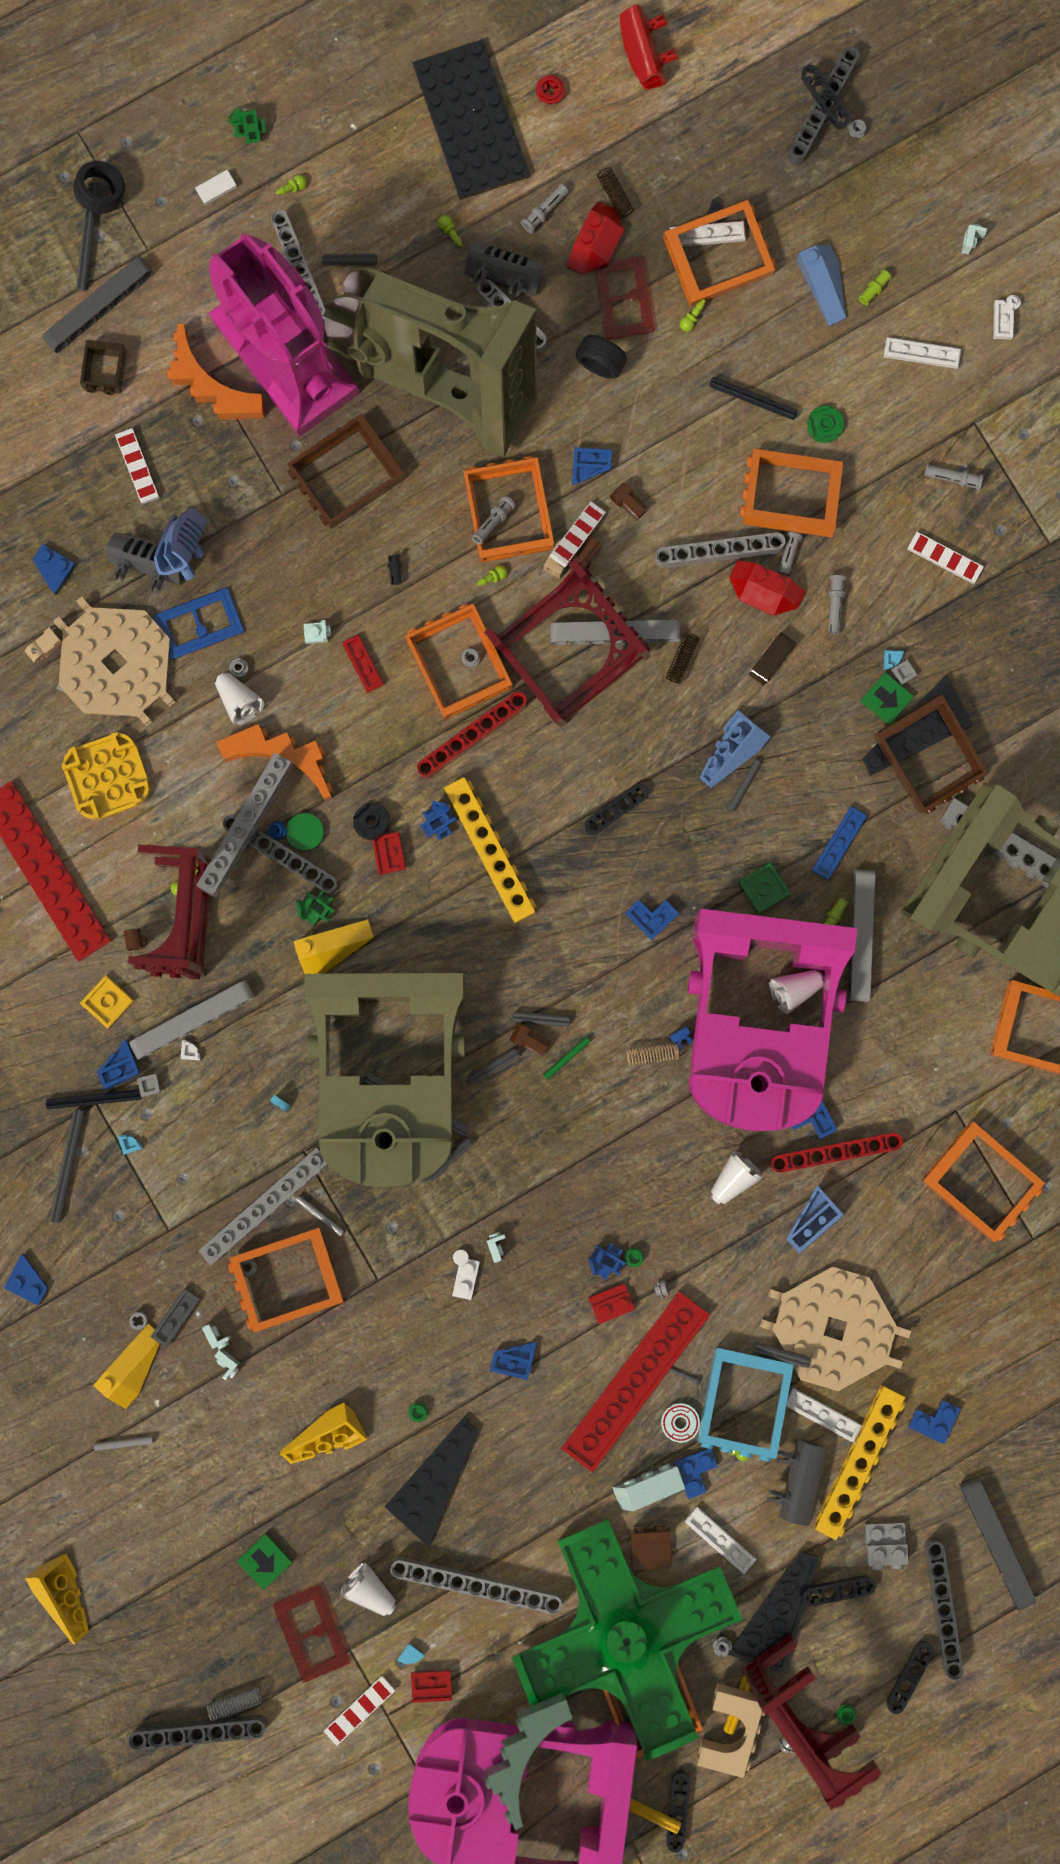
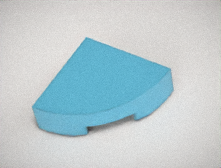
M885 650L883 670H889L897 666L903 657L904 651Z
M277 1095L271 1098L273 1104L286 1112L292 1107Z
M128 1135L118 1136L124 1155L143 1149L141 1143L136 1138Z
M408 1643L397 1660L404 1664H413L420 1661L425 1654L411 1643Z

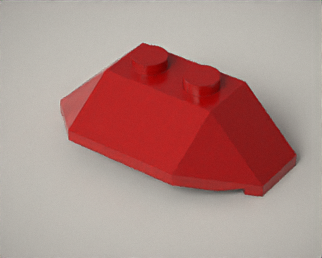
M599 201L593 206L574 243L566 266L567 268L585 275L609 263L624 232L615 208Z
M737 560L729 576L739 601L771 616L798 609L806 592L790 578L757 563Z

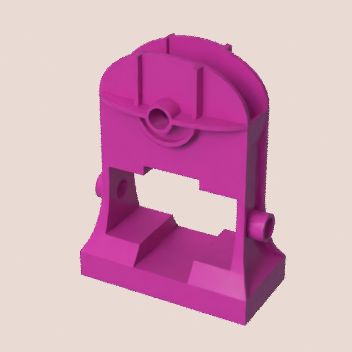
M243 232L240 234L239 240L218 255L215 253L211 255L209 268L211 282L221 304L208 313L210 319L298 437H301L359 395L358 386L323 341V318L313 294L295 267L291 266L281 253L272 247L271 244Z
M700 909L694 920L692 940L698 952L700 971L691 970L688 983V993L699 995L689 1087L695 1102L705 1113L731 1127L751 1131H773L795 1126L808 1119L818 1109L824 1091L832 1013H843L846 1002V990L837 989L844 967L855 952L858 928ZM749 946L792 951V967L825 971L819 1027L789 1024L786 1025V1032L739 1026L740 1017L707 1013L714 957L743 961L748 956ZM753 1077L760 1081L761 1087L758 1092L754 1091L751 1087Z
M455 1718L443 1723L429 1736L419 1752L409 1792V1825H411L414 1838L420 1850L435 1864H622L637 1749L636 1732L632 1722L620 1721V1724H616L615 1720H609L594 1728L575 1730L576 1725L567 1721L550 1732L537 1746L590 1757L588 1793L600 1796L601 1802L598 1825L581 1827L577 1861L545 1860L516 1856L519 1829L515 1830L512 1823L508 1824L504 1813L508 1811L506 1804L502 1805L498 1794L494 1795L492 1789H487L484 1777L487 1776L486 1768L504 1761L500 1749L503 1748L501 1740L520 1733L518 1726L469 1718ZM528 1762L522 1775L521 1780L526 1781Z

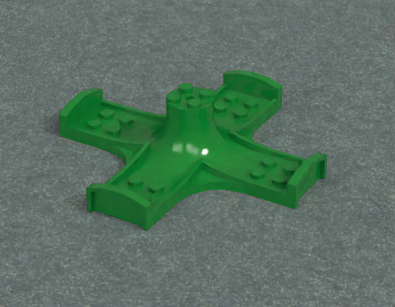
M609 1518L585 1530L558 1540L559 1547L562 1550L577 1587L579 1605L577 1616L568 1629L554 1638L512 1656L530 1705L533 1706L561 1693L566 1697L579 1690L589 1688L606 1690L620 1699L627 1710L647 1761L699 1739L679 1690L676 1672L678 1660L688 1645L703 1636L743 1620L721 1567L717 1566L675 1585L666 1587L649 1585L636 1577L627 1564Z

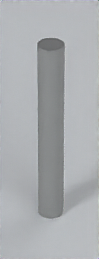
M301 1195L295 1199L298 1204L337 1235L341 1236L345 1230Z
M153 1436L94 1443V1451L153 1444Z

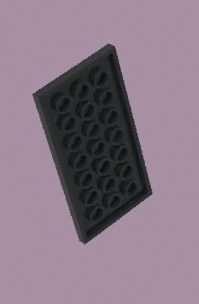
M483 39L412 62L459 200L530 177Z

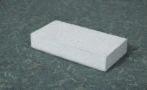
M225 170L195 187L206 206L236 189L237 185L228 170Z

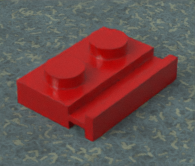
M399 832L386 834L379 839L372 840L378 875L407 870Z
M625 1283L588 1297L599 1324L635 1310Z
M451 1669L411 1672L412 1703L452 1701Z

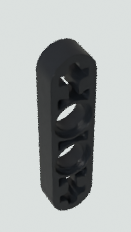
M806 65L801 73L802 82L833 126L839 130L845 129L850 122L849 112L818 68L814 65ZM807 72H808L809 74L813 73V77H811V76H808V77H807V76H806ZM817 86H823L825 88V92L819 94L816 92L815 88ZM834 101L836 107L830 109L826 106V102ZM838 118H845L844 123L843 121H838Z
M642 784L633 786L592 815L585 822L586 832L590 835L600 833L647 799V787ZM636 789H639V790H642V789H643V790H644V793H643V796H644V797L641 798L640 796H637V797L634 799V801H636V803L633 804V801H632V799L628 796V794H631V797H632V796H634V795L636 794ZM620 800H628L630 806L627 809H621L619 807ZM606 810H611L614 813L612 820H606L603 817V813ZM600 815L601 821L604 822L605 825L602 826V823H599L596 826L597 830H590L589 822L592 821V823H596L599 820L597 816Z
M862 1575L804 1587L800 1597L808 1606L853 1599L873 1594L876 1590V1582L870 1576ZM865 1581L870 1583V1585L867 1586V1589H865L864 1587H857L856 1582L859 1586L865 1585ZM846 1584L852 1585V1591L849 1594L843 1592ZM832 1587L834 1590L833 1595L829 1598L825 1597V1590ZM809 1592H811V1593H813L814 1595H816V1596H812V1597H811V1600H809L808 1598H806V1596H809Z
M920 1641L915 1645L888 1695L886 1706L891 1713L900 1714L904 1711L933 1656V1648L928 1642ZM926 1646L928 1654L924 1653L921 1660L924 1661L922 1664L918 1659H915V1656L919 1658L921 1656L919 1649H924ZM913 1663L920 1666V1670L916 1674L909 1672V1667ZM903 1681L910 1683L908 1691L900 1690V1684ZM898 1691V1693L902 1696H905V1698L903 1699L900 1696L898 1700L900 1706H895V1708L893 1709V1705L891 1704V1702L897 1701L899 1696L895 1693Z
M682 1770L675 1772L672 1776L668 1812L669 1817L674 1818L678 1816L683 1820L677 1833V1839L680 1843H677L675 1847L670 1842L674 1840V1833L669 1830L666 1833L667 1848L674 1853L680 1852L683 1849L686 1832L690 1779L688 1774ZM680 1776L686 1781L682 1783V1791H678L679 1784L676 1781L680 1779ZM675 1797H683L685 1800L682 1806L674 1805Z

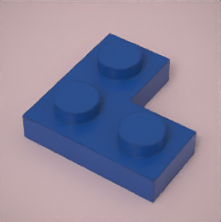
M640 900L625 912L651 941L679 915L667 900L653 913Z
M821 1101L818 1109L808 1119L792 1126L794 1131L811 1122L819 1139L837 1131L823 1101Z
M941 1400L934 1417L915 1409L908 1427L945 1444L960 1412V1408Z
M707 1448L675 1460L674 1463L678 1467L687 1498L691 1499L707 1493L700 1473L718 1467L712 1450Z

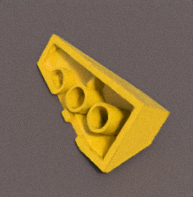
M367 919L315 934L293 943L304 974H326L337 964L344 961L345 958L372 940L374 936Z
M149 1323L93 1385L107 1399L125 1409L140 1394L144 1380L160 1343L150 1337L155 1328Z
M342 1403L325 1412L280 1451V1455L292 1464L314 1458L315 1454L326 1452V1454L333 1453V1449L343 1447L345 1450L366 1441L367 1436L355 1412L345 1403Z
M63 1554L39 1566L25 1579L42 1606L72 1644H76L89 1632L84 1608L81 1607L80 1589H77L76 1570L67 1554Z

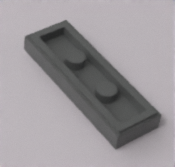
M184 1288L150 1337L167 1348L200 1301V1298Z

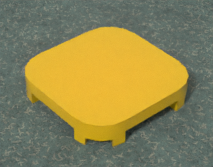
M115 732L78 747L74 746L64 756L62 770L68 781L76 804L75 807L87 819L101 820L140 806L149 797L151 790L150 782L135 742L125 734Z

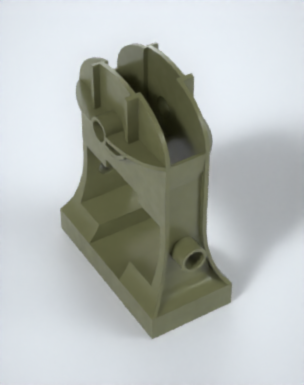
M361 267L349 272L343 282L344 294L335 297L331 301L322 317L324 318L325 331L329 339L327 347L341 353L352 366L359 370L363 377L368 379L375 378L440 405L456 414L474 430L485 450L505 457L537 400L536 309L516 300L496 307L468 306L390 276L388 272L382 269L375 270ZM453 317L460 318V319L455 320V321L449 320L450 318H453ZM432 334L449 342L469 357L471 377L442 367L441 348L433 345ZM456 396H465L464 399H455Z
M983 783L900 913L930 931H942L960 937L954 946L972 958H975L979 950L983 949L1060 997V854L1043 878V881L1049 884V887L1025 924L1021 926L1014 923L998 949H995L954 923L972 895L962 888L960 884L985 845L992 849L1001 850L1017 825L1060 852V840L1054 837L1059 829L1056 823L1040 814L1034 822L1022 808L1017 796L998 784Z
M305 974V999L311 1008L317 1029V1035H308L307 1055L308 1058H319V1149L324 1161L340 1176L357 1184L374 1187L402 1186L430 1176L443 1166L452 1150L453 1058H465V1035L454 1034L460 1010L465 1003L464 974ZM364 1002H410V1015L412 1017H444V1076H411V1085H362V1077L330 1076V1018H363ZM385 1132L390 1133L393 1138L392 1145L388 1149L384 1148L380 1142V1138Z

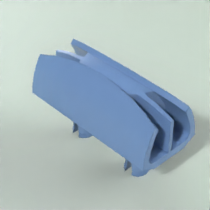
M190 508L178 518L176 514H173L169 520L154 556L155 566L160 575H170L180 571L187 581L194 577L193 574H196L189 565L192 554L195 559L204 555L205 551L198 541L207 520L195 509Z

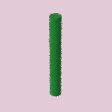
M584 1037L543 1074L544 1077L549 1080L591 1041Z

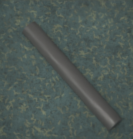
M755 759L727 808L729 811H735L761 765L760 761Z

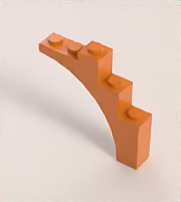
M177 324V331H174V341L177 342V349H174L175 361H170V368H167L168 379H171L173 385H190L191 396H194L196 403L214 402V414H217L219 420L264 418V399L262 394L233 390L210 377L199 366L192 355L185 325Z
M257 724L216 742L225 762L252 756L272 758L273 754L276 753L291 761L294 767L307 775L317 786L325 801L332 799L330 793H333L330 782L326 783L323 778L326 775L322 764L318 766L319 763L324 762L323 756L326 754L322 744L318 745L316 741L295 749L294 747H297L296 741L293 736L289 737L287 732L266 741L269 736L265 727L261 729L260 725Z

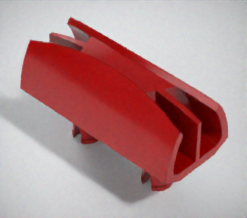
M635 4L619 14L621 34L629 63L636 77L645 90H650L666 84L663 65L678 60L679 57L675 47L659 54L655 46L652 33L654 30L668 25L665 14L663 13L649 20L642 6Z

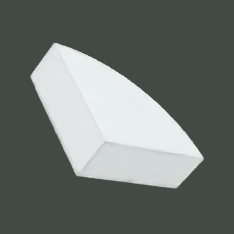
M182 1040L181 1059L201 1061L198 1048L193 1043Z

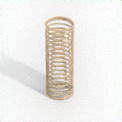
M672 1043V1046L671 1044L669 1046L663 1044V1046L657 1045L650 1048L648 1046L647 1048L644 1047V1049L642 1047L641 1049L638 1048V1050L635 1048L632 1051L627 1049L628 1065L631 1066L632 1058L634 1066V1057L637 1065V1056L640 1065V1055L642 1065L643 1055L646 1064V1054L649 1064V1053L651 1063H653L652 1053L654 1063H656L655 1052L657 1062H659L658 1051L660 1062H662L661 1051L663 1062H665L664 1050L666 1061H668L667 1050L669 1061H671L670 1049L672 1060L674 1061L673 1048L675 1060H679L677 1043H675V1046Z

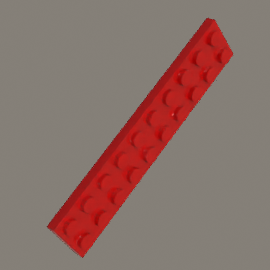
M10 781L0 787V837L76 960L80 962L112 941L14 783Z
M678 1291L561 1449L593 1473L709 1318L710 1314Z

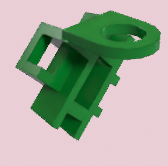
M235 107L227 119V122L234 126L235 133L233 137L244 136L246 144L261 142L260 133L266 132L264 118L257 117L254 108L244 111L242 108Z
M322 890L317 897L307 891V895L302 901L296 900L299 918L307 920L312 926H315L320 918L327 922L335 911L329 907L333 902V898L328 897Z

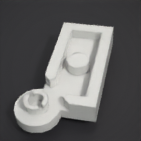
M1010 295L1006 301L995 300L993 339L1012 340L1014 310H1017L1021 304L1018 296Z
M457 1250L453 1255V1260L459 1267L452 1296L471 1300L480 1261L470 1260L466 1251Z

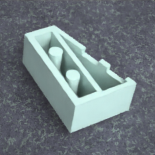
M665 1464L660 1466L659 1470L655 1472H646L641 1477L627 1480L622 1484L612 1487L620 1510L636 1511L684 1490L685 1487L678 1467Z

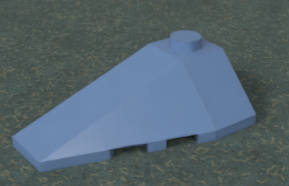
M815 245L800 252L796 262L828 326L830 327L845 320L846 313L839 261L831 245Z
M739 710L736 711L723 729L725 733L721 741H717L715 745L717 749L714 755L708 759L699 777L710 788L758 753L770 738L765 731Z

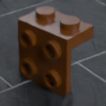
M660 1525L654 1526V1529L635 1527V1530H630L634 1570L671 1568L670 1528Z

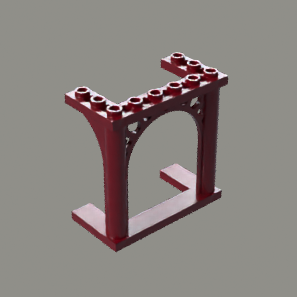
M575 559L569 563L571 571L552 592L499 635L491 628L484 632L540 700L552 720L560 727H564L568 723L567 719L642 659L646 661L651 657L649 654L651 649L641 636L637 638L639 636L638 632L633 626L629 628L626 625L627 619L621 611L617 613L614 610L615 603L611 598L603 596L602 592L604 590L600 584L591 581L590 577L592 574L582 561L578 563ZM582 590L588 592V600L585 603H580L578 599L579 593ZM574 593V602H568L567 600L572 598L571 595ZM593 596H594V603H595V604H596V603L598 604L597 607H595V608H593V607L590 605V603H591V601H592V599H593ZM567 607L584 608L595 613L606 625L610 636L609 656L602 669L555 707L509 648L552 613ZM605 615L609 616L608 620H604ZM615 629H618L617 632H618L619 634H624L625 636H622V635H621V636H617V637H616V636L613 634V631H614ZM625 640L629 646L625 650H619L615 647V642ZM614 653L623 655L622 657L618 656L616 660L613 658Z
M138 844V853L141 855L168 856L155 857L154 864L157 867L179 868L175 920L171 933L165 942L152 952L140 956H129L128 964L134 965L133 969L145 970L151 973L150 976L162 977V974H170V978H181V975L189 979L200 980V976L206 977V969L203 968L209 894L199 889L196 885L211 859L198 848Z
M789 1634L743 1667L742 1670L765 1716L769 1715L819 1787L829 1808L833 1810L834 1808L841 1807L849 1797L859 1794L867 1784L877 1781L882 1772L874 1760L856 1772H843L833 1769L829 1760L838 1757L842 1750L856 1744L861 1737L854 1725L851 1724L839 1732H819L804 1725L786 1701L816 1680L809 1666L777 1688L771 1681L766 1669L798 1647L793 1637Z

